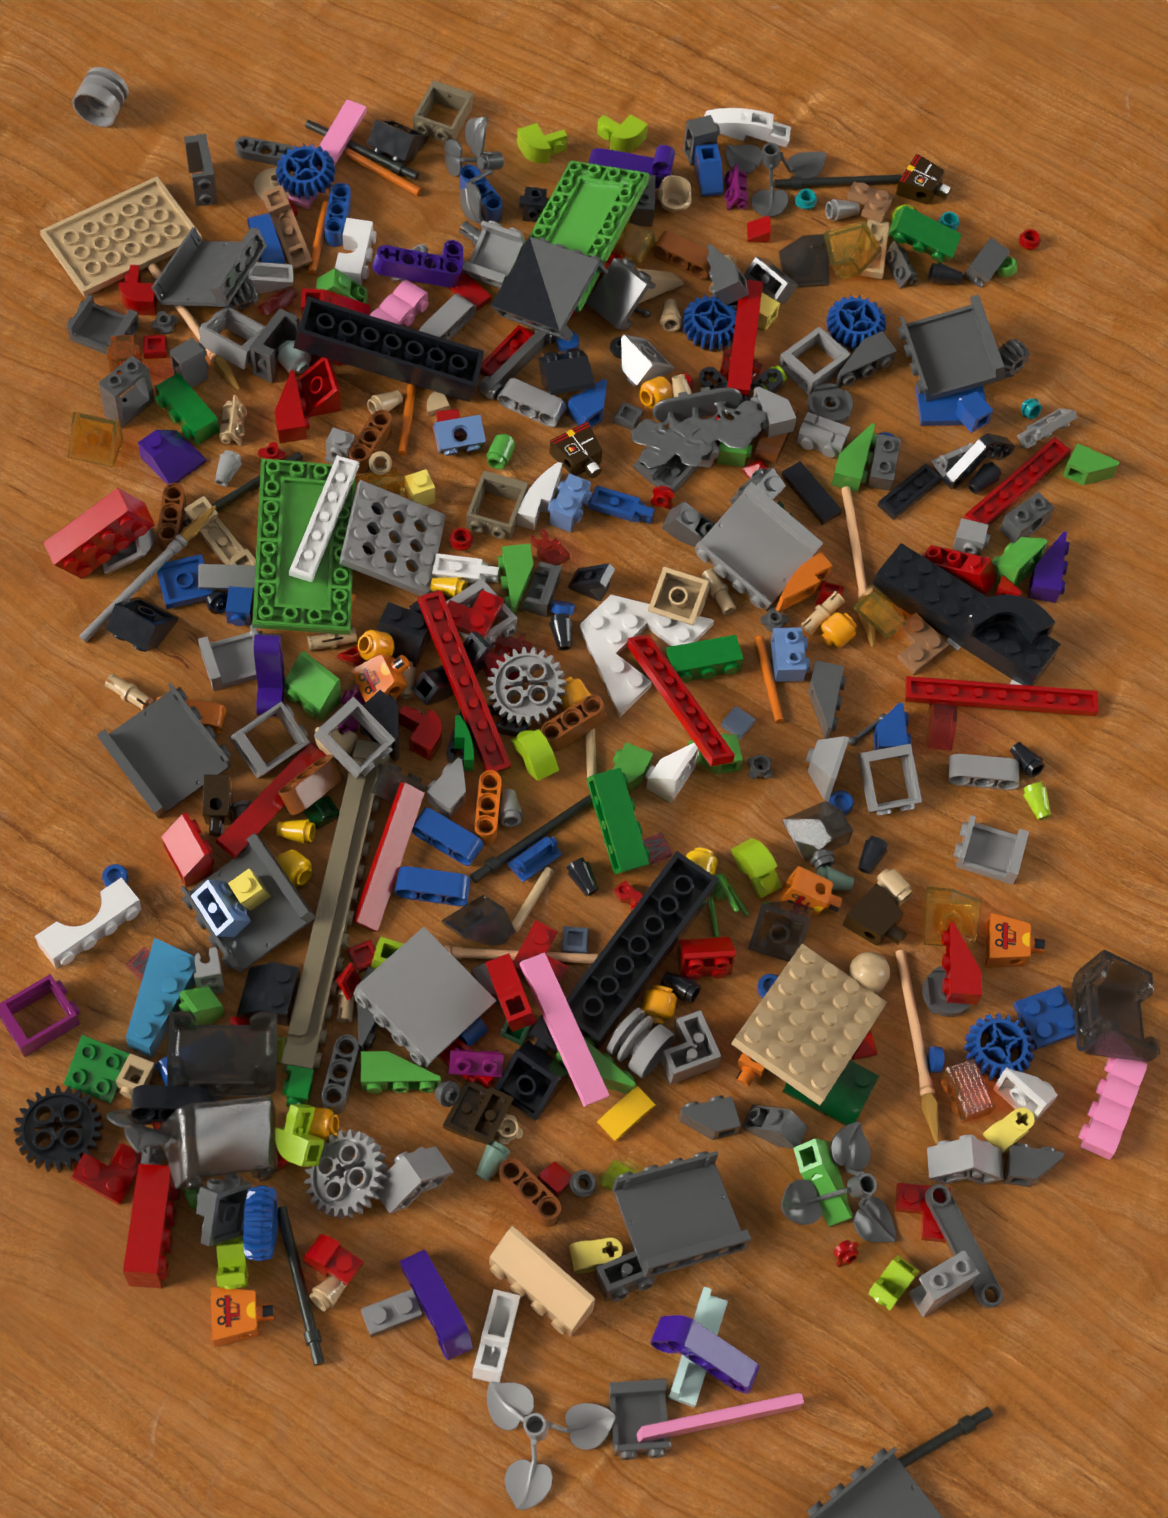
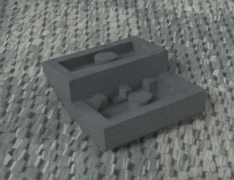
M677 454L669 459L666 464L653 468L646 467L639 460L634 464V468L656 487L667 486L674 493L699 467L682 463L680 456Z

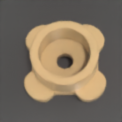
M508 1115L504 1118L497 1132L499 1143L501 1145H508L509 1141L515 1138L520 1139L523 1136V1130L518 1127L515 1116Z

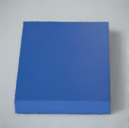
M917 385L915 387L920 426L964 425L955 415L958 400L966 394L970 395L977 391L986 401L984 386L928 402L925 401L923 394L919 395Z

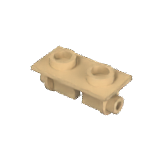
M233 395V401H227L223 405L222 421L225 424H221L219 438L223 444L235 441L241 446L242 437L245 433L244 421L247 416V409L236 395Z

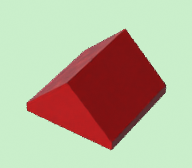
M322 357L297 378L301 379L302 392H300V396L305 399V414L308 417L341 411L340 390L330 359Z

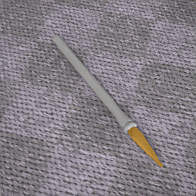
M214 505L184 527L181 534L176 535L167 548L79 635L81 640L86 643L110 619L116 603L130 599L174 554H177L185 547L187 542L198 534L216 509V506Z

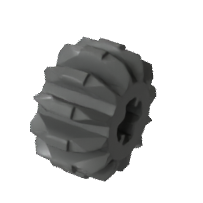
M244 280L228 304V307L239 311L249 308L259 299L258 291L251 280Z
M1017 339L1008 340L1006 344L1004 343L998 349L1005 367V378L1012 377L1015 373H1018L1023 368V365L1028 362L1030 352L1025 347L1026 345Z

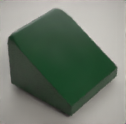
M330 796L319 798L303 811L307 819L315 823L316 829H320L338 819L340 813Z
M506 1019L499 1035L522 1046L534 1024L512 1032Z

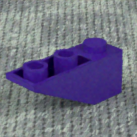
M1063 531L1035 566L1030 578L1028 598L1056 603L1059 595L1064 594L1066 581H1063L1062 578L1066 574L1068 561H1064L1065 555L1067 556L1070 542L1066 541L1067 532Z

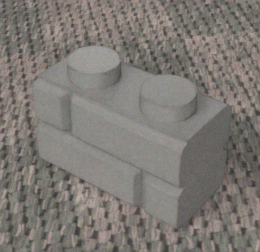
M807 412L798 434L797 444H800L807 450L814 449L822 452L826 457L838 458L845 447L851 427Z

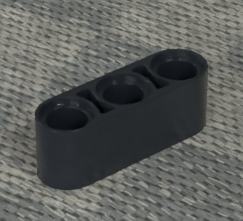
M140 1085L132 1090L131 1117L137 1121L203 1123L210 1118L211 1095L207 1089L201 1087Z

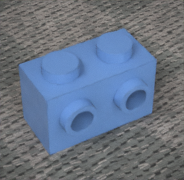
M570 473L566 481H561L557 490V498H552L548 506L550 525L571 533L574 525L581 520L584 506L589 504L593 492H590V481Z
M802 627L773 628L771 649L775 682L804 681L806 672L810 671V659L805 657L808 641L807 637H803Z
M207 880L191 895L213 932L218 937H235L251 922L246 914L247 909L240 904L226 881Z

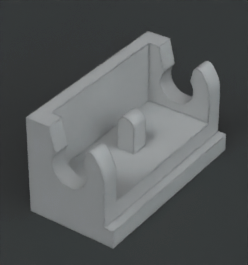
M217 947L209 948L210 961L206 964L200 961V954L196 953L194 959L196 973H194L197 988L209 986L214 994L225 993Z

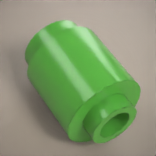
M501 434L494 437L486 455L487 464L492 468L501 470L504 466L508 465L516 447L511 436Z

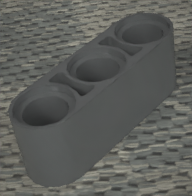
M343 1035L336 1040L322 1090L323 1108L331 1109L336 1115L342 1113L346 1108L359 1059V1045L354 1036ZM344 1047H351L354 1049L349 1054H344L341 1052V1049ZM338 1071H344L347 1073V1076L340 1079L336 1078L334 1074ZM333 1095L341 1098L337 1103H330L327 1100Z

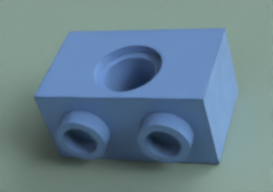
M481 415L435 422L433 425L438 454L444 453L445 456L455 455L461 449L473 452L480 450L481 446L486 442ZM454 432H463L466 440L462 442L457 441L454 438Z

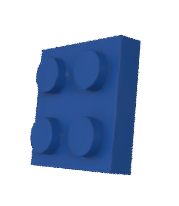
M202 554L166 562L157 571L166 609L205 601L208 595L213 592L212 590L198 589V565L205 564Z
M1061 985L1015 1001L1013 1004L1023 1027L1027 1026V1035H1033L1031 1043L1035 1045V1051L1077 1036L1083 1031Z

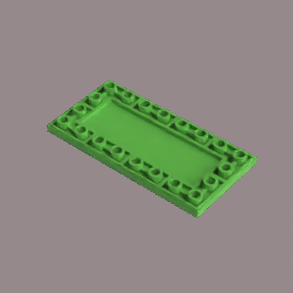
M570 160L529 237L535 239L544 238L553 245L559 243L570 251L576 249L588 257L594 255L603 261V266H605L650 180L649 173ZM597 271L574 311L580 312L600 275Z
M261 458L252 628L350 635L353 569L339 564L355 496L356 476L312 582L289 576V570L333 464Z

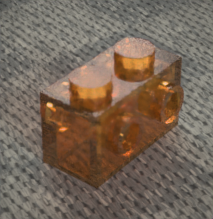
M134 335L110 336L111 346L106 347L110 373L132 355L143 363L140 344H135Z

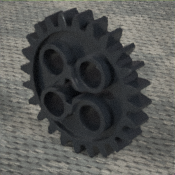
M58 1085L55 1093H51L47 1087L45 1096L42 1097L41 1094L36 1092L37 1100L33 1102L27 1099L29 1108L19 1109L24 1117L15 1119L16 1123L21 1126L14 1129L15 1135L20 1136L15 1139L17 1146H22L19 1149L21 1155L27 1154L26 1160L28 1163L35 1160L37 1169L45 1164L47 1172H50L52 1167L56 1166L58 1173H61L62 1166L66 1165L71 1171L73 1162L78 1164L83 1154L90 1155L89 1149L98 1150L94 1140H102L101 1133L97 1132L104 1129L103 1124L97 1122L102 1119V1115L100 1112H96L98 1109L96 1103L90 1104L91 1098L89 1095L82 1098L83 1094L80 1089L73 1094L71 1086H68L66 1091L62 1092ZM72 1111L79 1112L78 1116L74 1119L66 1118L68 1113ZM44 1113L52 1114L47 1121L39 1120L40 1116ZM58 1126H63L60 1128V1132H55L58 1129ZM75 1136L79 1138L78 1142L74 1145L66 1144L70 1137ZM48 1138L52 1140L46 1147L39 1146L43 1139Z

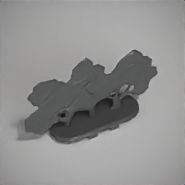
M710 387L701 388V392L688 394L687 391L680 392L678 397L660 401L653 408V416L662 423L643 419L637 428L631 430L633 442L647 446L642 451L639 461L648 468L666 464L675 454L680 456L682 463L697 467L702 461V456L707 455L713 449L712 443L716 440L724 442L725 445L731 448L745 449L751 443L752 438L761 431L760 423L766 420L767 413L759 411L757 404L751 400L742 403L743 396L741 392L734 388L726 387L710 390ZM735 411H740V415H737ZM730 412L734 416V419H726L723 413L729 414ZM714 415L712 418L709 419H701L702 417ZM720 415L721 418L719 420H716V417ZM670 423V428L665 429V425Z

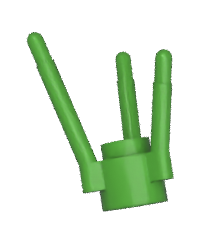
M725 874L714 875L719 879L718 888L708 901L714 938L719 937L714 897L717 900L727 898L735 912H738L740 908L746 917L750 915L735 893L731 883H728Z

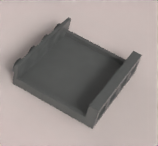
M979 295L970 297L969 306L907 324L904 316L900 317L899 336L901 340L905 339L906 345H904L907 358L911 357L913 363H910V368L913 376L918 377L919 381H916L919 395H924L926 402L1005 379V367Z

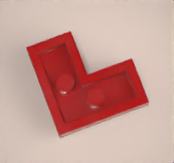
M482 590L472 608L449 600L447 605L459 632L469 635L472 631H477L485 639L504 604V599Z
M535 920L513 961L515 968L522 971L521 961L542 953L547 954L558 932ZM546 955L560 984L568 966Z
M120 1143L108 1165L85 1153L70 1179L111 1202L119 1204L138 1170L142 1153H137L133 1148Z
M897 1183L895 1211L922 1214L921 1240L947 1243L925 1201V1193L932 1186ZM933 1191V1199L937 1203H942L943 1195L939 1191Z

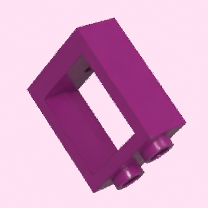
M51 974L0 1003V1019L24 1057L80 1025L77 1017L80 1011L73 1000L68 1002L64 996L67 994V990L60 980L55 982ZM52 992L67 1017L27 1039L13 1014Z

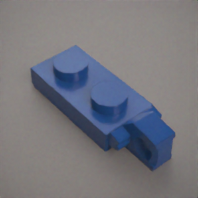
M600 486L595 487L588 509L631 522L640 521L650 524L654 518L655 511L654 508L645 506V503L641 502L638 497Z

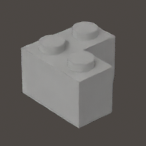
M701 1010L678 1018L674 1031L680 1045L664 1050L660 1061L670 1085L719 1067L722 1057Z
M963 1135L956 1141H940L936 1146L927 1148L929 1179L944 1185L965 1179L980 1185L1004 1180L1001 1148L991 1145L988 1141L976 1139L974 1135Z
M436 1146L427 1149L421 1147L412 1153L405 1151L394 1159L395 1164L391 1168L382 1172V1174L387 1176V1179L380 1180V1184L385 1188L384 1190L377 1189L376 1194L389 1213L406 1209L422 1192L438 1188L453 1173V1170Z

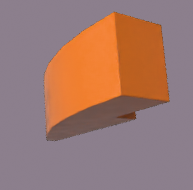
M822 552L806 561L791 576L782 592L775 609L776 611L781 612L813 596L819 583L827 579L833 565Z

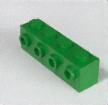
M621 767L586 778L614 875L648 865V859L650 858L649 850L643 844L641 837L642 827L640 822L636 821L634 814L635 803L633 798L629 797L627 790L628 780L625 773H622Z

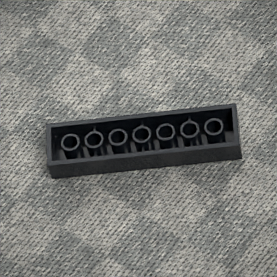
M309 296L302 312L293 347L294 349L467 402L471 401L476 390L484 354L483 350Z
M900 543L875 574L871 587L873 591L911 615L917 613L934 630L946 638H950L971 654L1022 685L1034 686L1055 658L1061 645L1049 636L1031 645L1018 629L1006 624L992 625L969 637L964 631L968 622L967 619L972 613L979 610L982 600L988 597Z
M678 851L675 852L566 998L582 1036L590 1038L598 1049H600L718 888L719 879Z

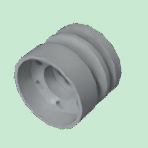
M93 67L88 70L72 100L73 108L88 123L99 127H108L115 121L120 108H122L129 94V89L125 81L115 72L102 67Z
M637 1008L617 1027L608 1044L607 1052L612 1056L618 1053L617 1060L623 1062L631 1055L632 1058L628 1068L639 1077L645 1078L660 1063L663 1051L671 1047L675 1034L662 1024H659L650 1031L653 1017L647 1016L644 1018L645 1011Z

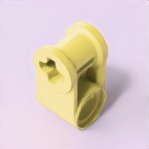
M1019 1107L988 1128L983 1133V1136L991 1145L1001 1148L1003 1154L1010 1145L1016 1144L1019 1139L1028 1133L1034 1124V1115L1029 1109ZM1016 1120H1017V1121L1023 1120V1121H1024V1124L1022 1123V1124L1018 1125V1124L1016 1123Z
M609 1237L592 1241H579L569 1245L574 1274L593 1272L597 1266L621 1257L623 1251L621 1243L617 1239ZM607 1248H611L612 1252H614V1257H609L608 1253H606Z

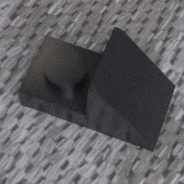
M610 563L577 568L568 587L594 600L602 601L610 586L611 576L615 568Z

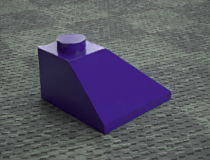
M155 430L138 442L141 459L167 485L178 483L207 462V459L177 430Z

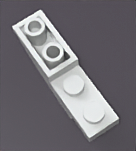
M743 108L708 110L705 113V116L711 115L714 122L718 123L720 134L742 141L748 135L770 143H776L783 147H787L789 143L791 127L774 122V114Z

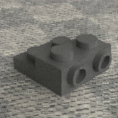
M226 1174L224 1180L209 1179L207 1185L200 1187L197 1196L196 1214L204 1216L201 1236L202 1244L212 1246L243 1235L245 1200L252 1183L242 1180L240 1175Z

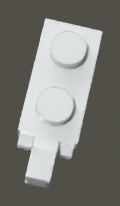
M437 553L435 555L432 576L434 578L461 577L467 583H476L480 579L486 582L498 583L499 567L488 566V563L483 562V559Z

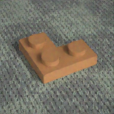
M854 182L848 191L846 199L865 205L861 216L882 223L893 202L894 195L889 194L885 190L871 188L865 183Z
M917 613L899 625L898 631L912 645L899 654L898 660L913 675L949 647V644Z

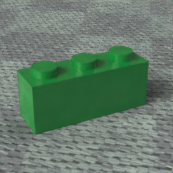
M906 205L897 210L888 232L895 241L906 243L912 246V249L916 252L926 253L934 261L940 263L953 258L962 236L957 231Z
M179 373L155 386L157 394L155 400L160 408H165L168 411V415L174 424L178 423L182 427V432L187 439H192L198 445L220 432L216 415Z
M737 635L666 647L665 653L666 659L684 683L700 678L710 679L721 674H735L741 671L744 660Z

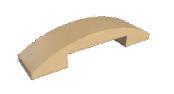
M203 496L185 507V512L191 522H193L213 506ZM214 510L200 529L199 534L224 565L256 566L254 556L248 549H243L218 518V512Z

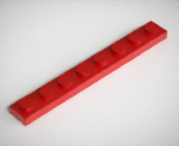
M442 590L419 596L417 601L484 770H492L499 773L510 769L511 763Z
M650 635L628 638L626 646L710 766L733 763L735 754Z
M906 676L905 702L1097 716L1099 712L1098 691L913 676Z

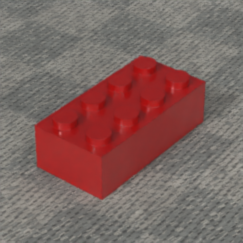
M117 488L47 539L44 545L54 566L82 579L90 575L101 564L108 562L116 553L127 548L138 537L145 535L149 529L155 526V523L144 502Z
M141 1163L138 1165L123 1273L129 1286L162 1288L163 1280H168L169 1263H167V1253H171L173 1248V1236H170V1228L176 1225L177 1210H174V1200H179L181 1187L180 1183H178V1175H174L172 1166Z

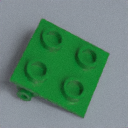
M81 1035L63 1085L71 1086L75 1090L80 1089L85 1094L112 1104L118 1089L116 1080L130 1053Z

